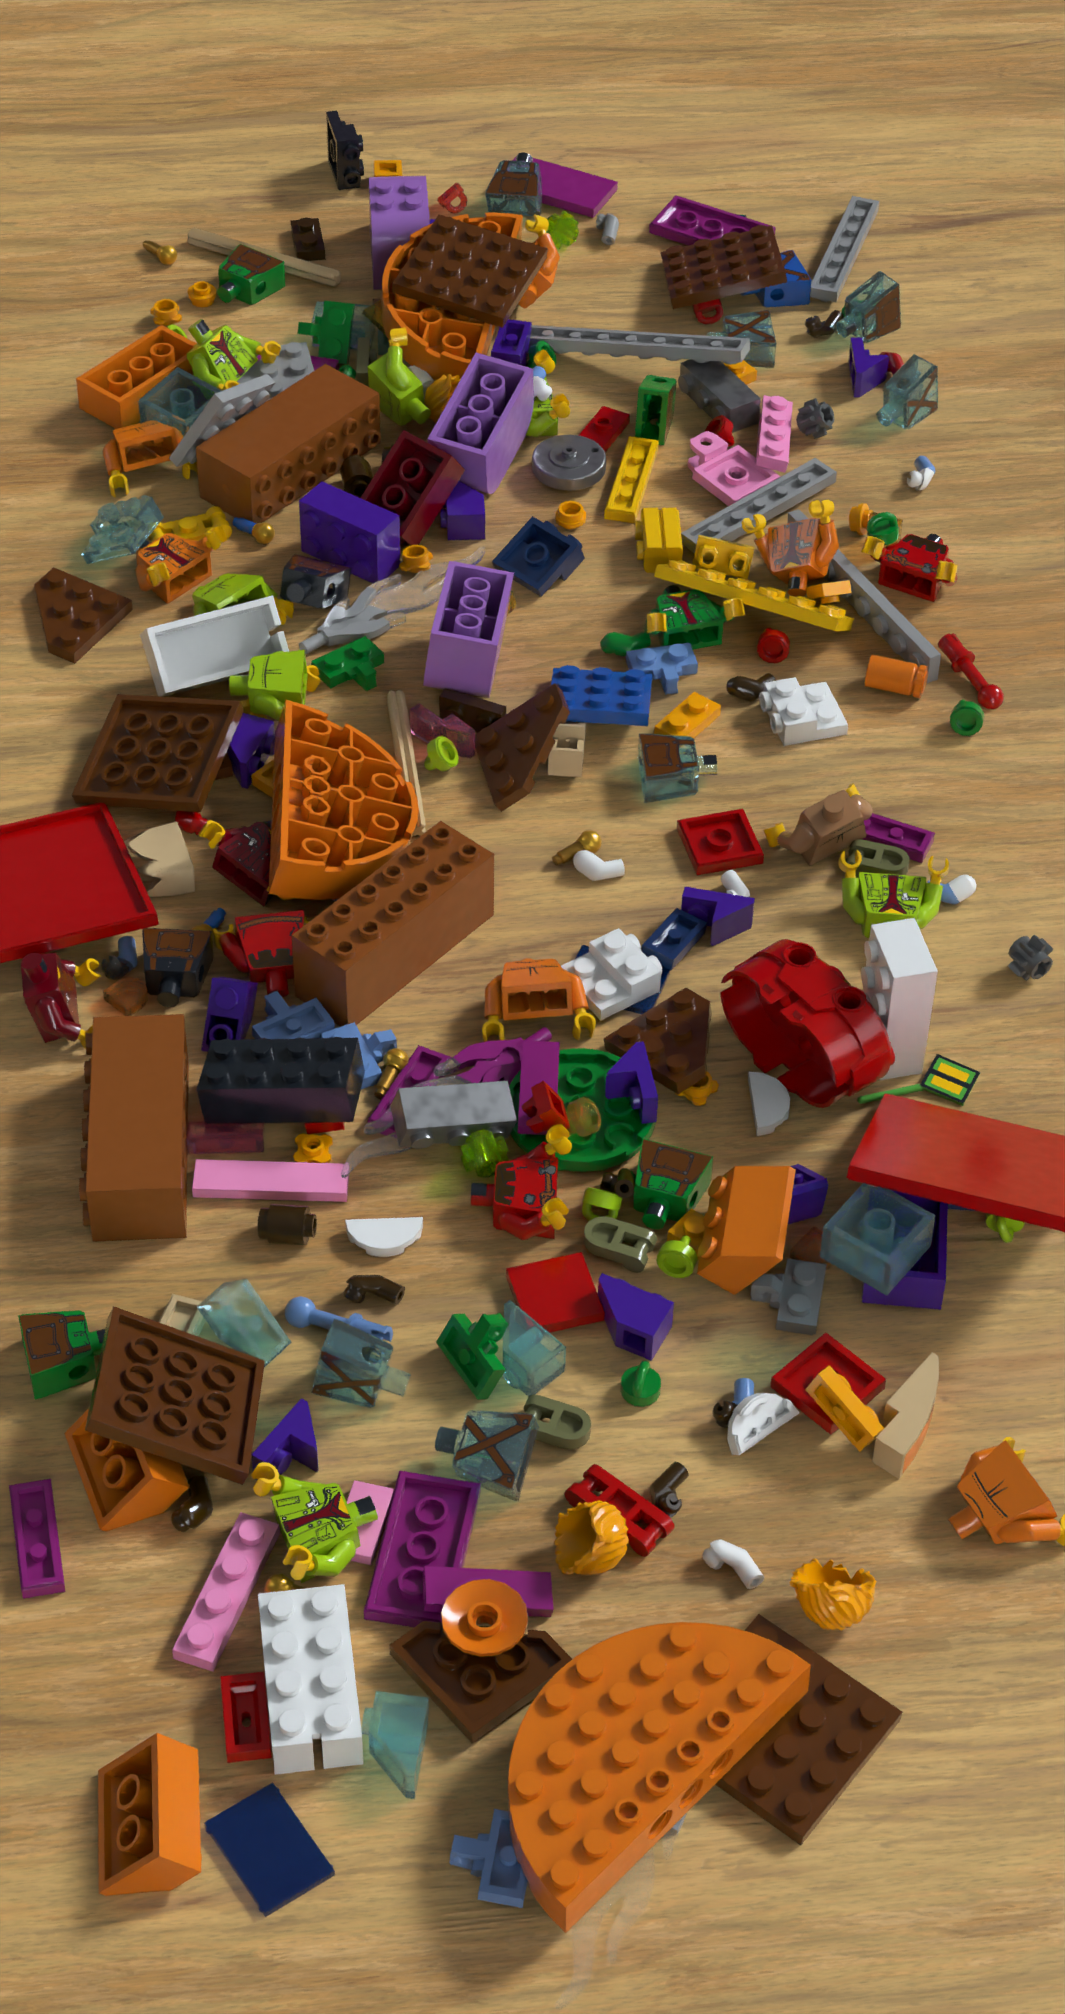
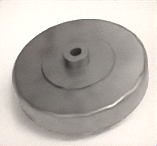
M558 435L548 438L536 446L532 454V471L540 482L549 487L568 491L585 489L599 482L606 471V454L598 443L589 438L578 435Z

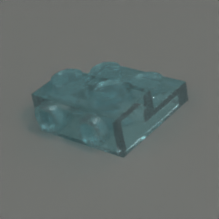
M142 495L139 499L133 497L127 501H118L115 505L114 503H108L102 506L97 512L98 516L90 524L95 534L89 539V545L81 555L86 563L90 564L135 554L164 518L153 498Z

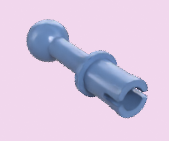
M295 1297L285 1307V1318L294 1327L303 1328L312 1324L332 1331L335 1320H338L370 1335L375 1341L388 1347L389 1345L382 1341L391 1342L393 1337V1329L390 1326L367 1321L358 1313L352 1314L347 1319L318 1310L314 1303L306 1297ZM374 1347L378 1351L385 1352L383 1349Z

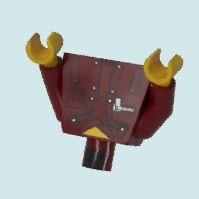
M207 821L198 836L208 839V846L211 849L219 846L212 868L264 907L273 896L269 894L271 829L263 822H255L249 827L241 826L224 829L215 821Z
M36 952L30 953L22 959L23 998L45 1043L61 1038L73 1042L78 1039L86 1049V1033L93 1032V1025L86 1031L81 1029L78 1016L76 983L73 976L80 985L89 986L101 977L100 974L93 972L99 966L97 960L89 958L81 965L75 966L74 961L60 959L57 953L39 954Z

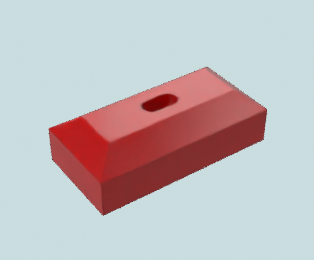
M264 1671L220 1676L227 1763L272 1758ZM245 1718L251 1720V1725L249 1727H244L242 1725V1721Z

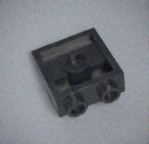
M337 110L326 112L328 162L338 190L360 188L361 176H364L363 161L359 159L360 152H363L364 149L362 135H357L354 124L346 125L345 121H341Z

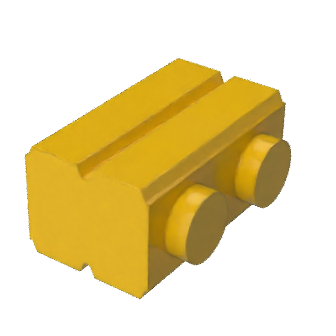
M676 507L662 508L661 510H658V508H643L640 521H635L634 524L635 540H641L636 542L637 560H643V568L646 573H655L657 564H668L669 560H682L683 546L679 510Z

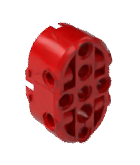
M789 939L778 940L735 966L734 970L728 972L721 981V983H726L732 979V986L720 992L722 1007L733 1032L740 1042L752 1053L754 1065L763 1073H767L783 1064L789 1071L776 1079L786 1087L788 1092L797 1094L802 1100L814 1107L826 1108L845 1096L850 1097L887 1075L890 1066L895 1062V1054L886 1028L874 1007L866 999L865 993L861 989L851 986L838 968L829 966L816 955L814 948L806 943L795 942Z

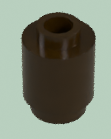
M359 455L349 456L343 461L340 474L344 491L361 498L373 479L371 466L366 459Z
M271 1204L269 1208L262 1207L259 1211L258 1236L260 1239H267L268 1243L307 1245L309 1237L314 1238L316 1235L317 1216L316 1214H311L309 1206Z

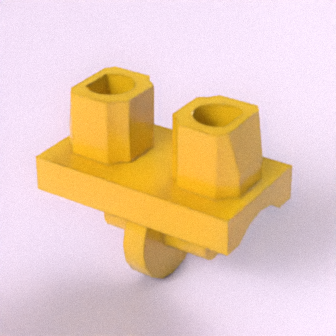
M698 535L692 563L697 565V569H712L723 572L726 575L748 579L755 547Z

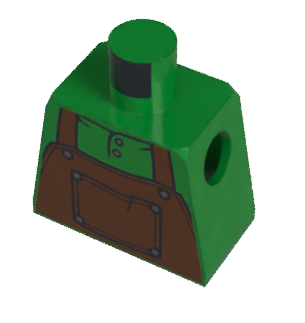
M239 244L218 269L219 288L217 293L219 298L225 303H229L235 298L253 305L285 287L284 261Z
M647 375L638 389L635 437L658 440L659 445H665L674 416L676 379ZM651 419H658L657 425H652L649 421Z
M647 1139L642 1140L634 1187L633 1208L638 1212L644 1213L642 1221L647 1227L654 1230L662 1229L667 1219L678 1222L691 1208L695 1209L711 1183L713 1156Z
M80 1310L18 1315L35 1400L95 1379L96 1366L94 1356L101 1353L105 1329L89 1332L85 1313Z

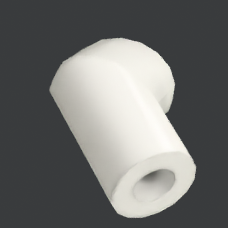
M588 850L578 851L573 857L575 868L592 881L625 875L622 859L604 862Z

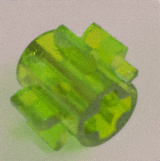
M562 211L561 215L554 213L547 218L549 226L546 233L551 235L558 249L561 248L562 244L567 247L573 244L579 234L577 227L579 223L573 219V215L566 211Z
M476 1131L467 1137L466 1145L460 1147L463 1153L461 1159L466 1172L475 1169L479 1177L488 1178L495 1176L496 1164L502 1161H509L506 1154L509 1150L504 1137L499 1136L494 1139L492 1131Z

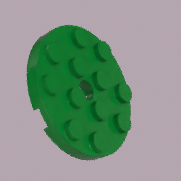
M573 1048L559 1050L558 1095L563 1100L570 1128L567 1130L570 1132L568 1140L572 1143V1149L565 1155L555 1152V1157H558V1170L577 1172L607 1170L635 1156L640 1151L642 1140L650 1139L656 1122L642 1124L638 1109H632L630 1096L606 1099L605 1097L606 1074L621 1057L595 1049ZM520 1070L509 1086L517 1122L510 1134L517 1145L525 1153H528L542 1142H548L546 1135L518 1134ZM585 1106L590 1110L584 1112L583 1116H579V1113L572 1110V1108Z

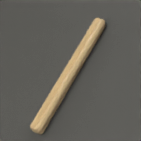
M192 228L187 234L188 243L197 247L229 256L239 244L284 261L285 273L332 287H337L341 282V272L336 269L197 228Z
M391 690L387 694V704L396 762L402 768L401 776L406 782H411L414 787L419 812L412 837L415 835L421 836L426 832V823L405 693L401 690L396 692Z

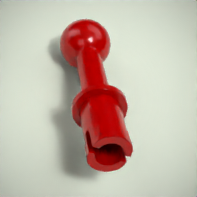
M949 633L944 635L939 640L938 647L952 663V670L954 672L962 671L978 691L977 700L982 707L987 709L1000 707L1004 700L1003 691L997 685L988 684L974 666V653L968 651L962 645L956 634Z

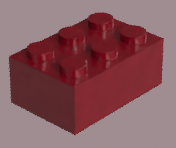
M403 430L361 496V499L399 515L400 542L407 546L419 545L465 472V469L452 455Z

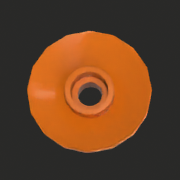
M491 1579L472 1580L457 1587L446 1598L441 1612L442 1628L450 1643L464 1653L479 1657L495 1656L512 1649L523 1638L528 1624L527 1607L520 1594L507 1584ZM481 1623H488L491 1626L479 1627L478 1625Z

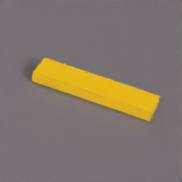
M628 437L604 510V519L635 523L658 452V440Z

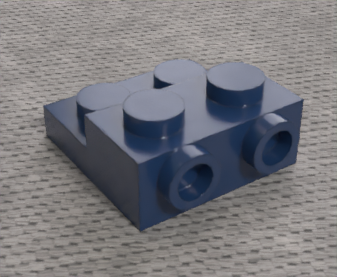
M532 516L493 559L492 563L497 570L513 572L514 581L542 597L558 578L565 581L585 557L581 550L583 546L578 539L572 535L565 536L549 521L543 523Z

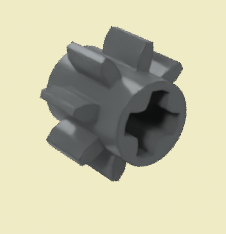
M815 398L804 402V407L798 409L797 425L806 436L813 434L814 439L827 435V430L833 428L834 412L825 402L818 404Z
M1033 935L1031 939L1028 936L1020 937L1009 949L1008 954L1013 961L1008 967L1018 977L1022 976L1026 981L1030 976L1033 979H1039L1052 967L1053 960L1048 954L1053 951V948L1043 938L1039 939L1036 935Z

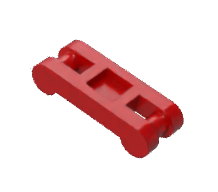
M596 1464L591 1465L584 1472V1479L580 1483H573L564 1492L566 1500L574 1508L577 1507L578 1503H592L599 1500L615 1506L626 1519L627 1536L631 1548L642 1557L648 1556L655 1549V1542L659 1538H666L675 1528L672 1519L665 1512ZM595 1491H603L599 1496L594 1494ZM640 1519L648 1524L644 1530L636 1524Z

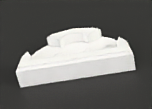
M749 1072L748 1084L756 1135L771 1134L775 1131V1127L782 1124L789 1117V1093L786 1087L776 1078L765 1073Z
M423 1217L345 1220V1228L349 1241L365 1249L366 1254L390 1257L404 1253V1248L421 1238Z
M756 1393L744 1398L734 1409L728 1423L727 1440L731 1454L741 1455L798 1415L799 1411L790 1400L784 1399L777 1394Z

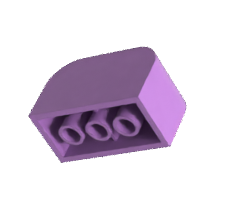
M426 176L369 177L373 290L382 289L384 269L393 251L399 245L403 246L407 243L411 234L430 224Z
M477 352L473 356L427 439L429 444L452 455L465 469L459 480L460 482L488 494H493L499 487L530 425L534 406L533 369Z
M449 561L430 634L423 686L441 690L446 688L463 694L490 698L505 629L514 576L513 572Z

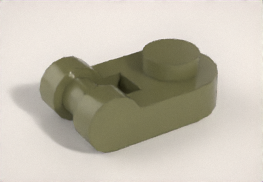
M856 839L851 843L848 851L849 857L845 861L851 865L855 864L856 850L862 855V861L856 870V878H858L859 872L906 875L908 873L909 856L903 849L862 839Z
M604 1216L590 1220L584 1229V1245L590 1253L621 1263L626 1269L636 1273L644 1270L648 1261L646 1254L653 1251L658 1240L655 1233L649 1229ZM623 1243H631L633 1247L624 1245Z
M533 1394L528 1397L523 1409L526 1415H532L529 1427L538 1428L535 1440L564 1449H577L585 1445L590 1439L591 1420L584 1410L541 1395ZM544 1418L550 1419L549 1423L540 1420Z

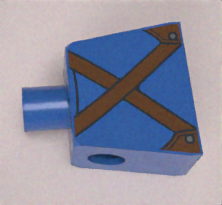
M788 250L780 253L786 272V283L740 293L742 296L755 294L762 306L766 308L809 305L812 280L794 251Z

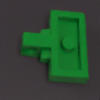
M324 300L322 317L315 316V323L299 322L297 334L313 336V343L319 344L318 357L337 359L341 364H349L355 304Z
M364 636L312 660L311 665L318 668V677L330 689L353 679L365 691L377 687V671L374 668L384 663V652Z
M465 1313L452 1314L436 1341L477 1400L489 1398L506 1370L495 1355L498 1351L496 1342L503 1338L509 1325L500 1313L482 1314L479 1321L473 1324Z

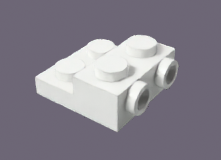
M796 677L764 683V690L759 694L760 706L763 712L768 713L771 729L774 734L778 733L784 746L847 735L848 723L826 682L800 686Z
M619 928L589 942L588 953L561 965L563 969L580 977L589 1009L600 1021L660 992L662 966L659 960L654 955L647 957L641 951V945L634 934L625 935Z

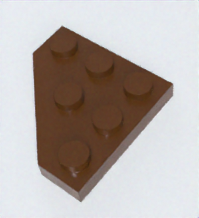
M54 567L34 584L48 653L74 664L133 610L131 599Z
M556 683L472 736L494 805L501 812L531 793L535 784L532 778L539 764H545L556 742L552 737L558 725L565 724L570 714L564 694Z
M684 988L604 1038L605 1050L622 1057L636 1042L644 1041L653 1079L673 1092L680 1094L706 1077V1056L708 1054L710 1038L709 1023L712 1016L710 1001L692 990Z
M431 1621L421 1622L389 1645L390 1655L471 1743H474L533 1700L545 1684L572 1660L546 1631L528 1630V1634H524L523 1638L512 1649L499 1655L484 1657L462 1652L450 1643L441 1627V1622Z

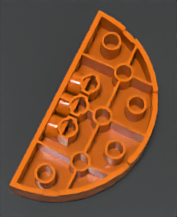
M487 212L485 217L469 218L468 214L452 217L453 219L521 240L523 215ZM429 224L411 234L409 241L403 246L399 245L387 261L382 277V325L388 340L391 329L406 328L408 345L399 347L403 349L402 358L411 366L415 365L426 371L433 380H438L443 374L446 377L448 376L447 374H451L452 377L459 375V378H462L476 352L483 355L488 354L496 326L392 292L394 280L432 224Z
M285 700L275 731L269 894L277 895L286 900L293 898L314 900L339 899L409 845L418 821L419 808L417 796L412 783L406 782L401 776V766L378 743L347 723L343 728L327 720L329 714L289 700Z
M676 1622L636 1628L597 1643L574 1657L545 1684L527 1710L513 1744L508 1775L509 1824L518 1864L520 1863L523 1873L529 1882L531 1892L548 1916L565 1933L808 1692L811 1664L785 1647L748 1631L710 1623Z

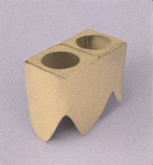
M178 822L148 829L124 841L126 848L134 855L149 861L138 869L139 873L155 878L150 884V888L146 889L149 897L176 896L195 892L194 866Z

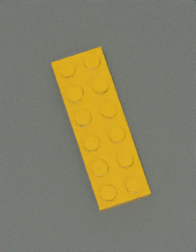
M669 560L668 564H657L654 577L726 599L742 598L743 604L829 630L851 631L854 621L853 617L845 615L846 609L833 605H820V607H816V600L803 596H789V598H786V591L773 587H759V589H756V582L742 578H729L725 580L726 574L712 569H699L695 571L697 565L686 561Z

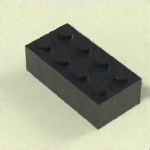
M341 1037L211 1040L196 1089L205 1124L353 1122L365 1074L358 1038Z

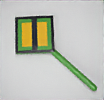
M936 1054L920 1084L860 1096L857 1101L863 1104L881 1100L885 1093L900 1096L926 1090L963 1106L980 1072Z

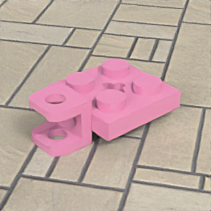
M705 431L690 439V448L697 454L692 458H688L687 465L693 472L692 479L727 506L781 477L771 469L756 466V458L741 446L737 445L727 450L728 443L712 432ZM709 442L711 445L706 446L701 443Z

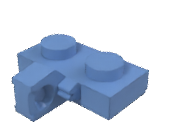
M690 643L626 651V663L629 670L638 669L647 674H652V680H660L665 695L678 693L677 684L679 676L697 674L698 662Z
M275 991L264 996L266 1000L265 1012L268 1016L265 1021L252 1026V1036L255 1039L320 1038V1033L335 1029V1023L317 998L298 1006L294 1004L289 1007L279 992Z
M354 1022L320 1033V1038H358L365 1070L361 1089L377 1085L382 1074L378 1063L383 1061L386 1052L397 1048V1039L391 1029L375 1032L373 1035L364 1034L362 1036Z
M494 1809L490 1834L479 1833L477 1839L454 1835L449 1863L471 1870V1875L481 1877L477 1900L523 1908L528 1880L515 1855L510 1835L509 1811Z

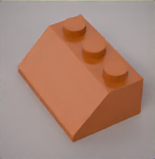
M734 1166L723 1176H717L712 1181L708 1189V1196H710L708 1211L703 1219V1225L705 1226L703 1240L698 1248V1256L700 1257L697 1270L698 1275L736 1295L783 1260L796 1169L790 1166Z
M88 1409L64 1434L100 1530L107 1532L164 1513L189 1488L181 1464L86 1431Z
M156 1733L98 1770L99 1894L110 1896L171 1891L201 1873L198 1749Z

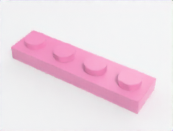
M763 395L760 405L755 465L785 473L789 463L793 402L787 401L783 397Z
M240 1512L172 1649L173 1659L212 1672L214 1671L280 1535L279 1524Z

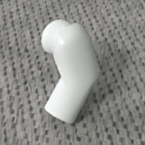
M734 870L726 871L721 876L720 880L727 889V894L750 896L748 888Z
M720 1539L710 1542L711 1547L704 1550L703 1559L710 1568L717 1570L724 1563L733 1567L747 1589H753L763 1582L764 1575L745 1549Z

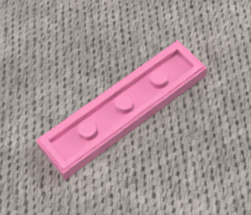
M196 1159L192 1194L196 1198L347 1202L349 1164Z

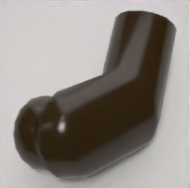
M766 673L757 680L736 676L728 680L726 689L732 696L747 701H755L759 699L760 692H763L764 683L776 681V679L770 673Z
M627 1168L620 1169L617 1175L606 1172L603 1174L600 1189L614 1192L622 1198L630 1197L634 1192L635 1174Z
M673 1462L651 1484L649 1489L652 1504L665 1512L669 1517L676 1515L682 1507V1499L678 1500L675 1489L689 1476L687 1469L681 1463Z
M194 1476L188 1480L190 1498L181 1504L180 1509L174 1511L171 1516L172 1524L178 1531L185 1532L189 1528L194 1529L212 1515L213 1504L208 1479L205 1476Z

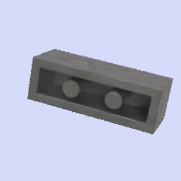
M689 359L681 362L680 376L678 378L679 388L712 419L724 415L733 423L732 433L759 423L761 398L721 361L699 363L694 359Z
M508 1081L399 1088L390 1106L399 1147L412 1146L416 1149H422L432 1144L442 1143L460 1146L469 1141L485 1140L487 1143H497L509 1137L512 1128L517 1122Z

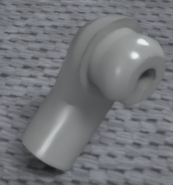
M607 213V215L599 214L596 220V227L604 229L601 241L606 245H613L619 228L618 218L611 213Z

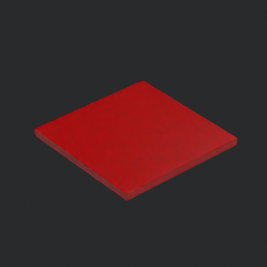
M99 802L0 826V963L21 959L34 952L39 954L159 925L157 912L105 803Z
M887 1093L884 1094L849 1164L846 1177L848 1180L1065 1232L1064 1135Z

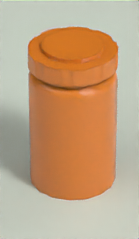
M872 654L866 671L865 687L907 696L913 694V697L921 698L927 683L928 666L920 665L918 667L915 663Z

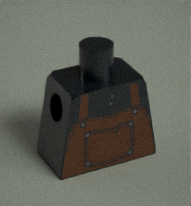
M294 554L283 569L280 598L316 608H325L348 599L352 568Z
M143 928V957L147 993L149 995H157V1001L165 1007L176 1006L179 1003L180 997H195L199 995L214 957L212 931Z

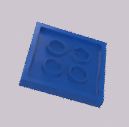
M571 665L553 668L551 685L556 683L562 690L570 711L566 721L648 726L652 674H647L638 669H631L626 672H613L611 669L604 667L593 670H579L578 667Z

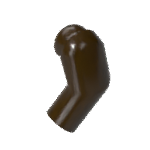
M834 310L823 322L820 321L818 316H814V318L809 317L805 321V326L808 328L807 333L813 337L834 334L844 321V315L840 311Z
M353 1275L346 1281L348 1286L343 1292L345 1298L356 1303L363 1302L365 1294L368 1292L397 1305L404 1296L405 1287L380 1275Z

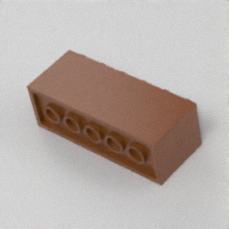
M324 364L196 447L200 498L214 506L220 507L234 518H244L254 523L264 522L311 491L321 481H325L340 471L341 465L347 457L352 455L362 456L381 443L379 392Z
M438 822L292 935L295 997L304 1003L317 998L334 1020V1023L340 1027L354 1022L356 1025L359 1024L494 915V853L444 822Z
M184 1014L93 1017V1032L86 1033L87 1056H92L89 1058V1061L84 1063L85 1083L90 1084V1086H88V1089L83 1090L84 1112H89L87 1118H82L83 1142L88 1141V1144H85V1148H81L80 1151L81 1170L87 1171V1173H84V1178H79L80 1201H87V1203H83V1225L91 1226L93 1242L187 1238L189 1059Z

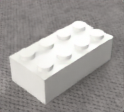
M269 596L146 628L140 634L157 695L165 697L229 680L230 675H248L250 659L252 657L268 655L277 651L289 652L284 631L277 632L271 637L269 635V631L281 625L274 597Z
M915 918L872 924L869 941H865L864 944L867 961L866 967L861 969L863 992L866 995V999L880 1016L895 1054L894 1064L890 1066L887 1075L879 1080L921 1074L938 970Z
M345 1584L259 1593L258 1602L275 1775L315 1770L312 1739L321 1738L324 1769L362 1765V1731Z

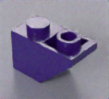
M458 481L442 507L446 509L440 510L441 528H447L448 540L485 539L484 495Z
M246 713L242 714L227 753L232 764L233 773L242 788L248 789L252 783L251 775L264 766L269 756L274 755L275 726L272 720Z
M226 977L212 978L201 1051L208 1052L211 1040H245L253 1018L258 983Z
M602 1273L598 1279V1296L605 1312L604 1320L615 1346L652 1361L672 1328L674 1302L665 1299L659 1294L650 1293L632 1286L625 1280L615 1279Z

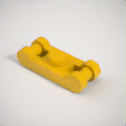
M218 506L209 508L205 514L184 517L166 523L153 520L145 526L146 535L151 542L166 533H173L184 539L199 541L206 537L205 532L216 525H222L228 538L233 530L230 523L226 520L223 510Z

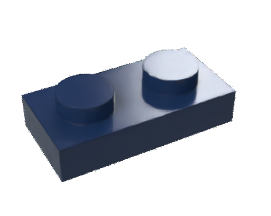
M676 908L642 944L641 951L647 957L654 955L659 960L661 966L672 971L705 934L708 922Z

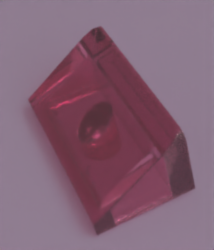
M204 1121L188 1122L186 1136L188 1154L264 1152L265 1123L205 1124Z

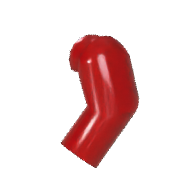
M176 811L175 822H178L180 830L189 834L195 833L198 836L201 829L209 821L206 818H202V815L198 812Z

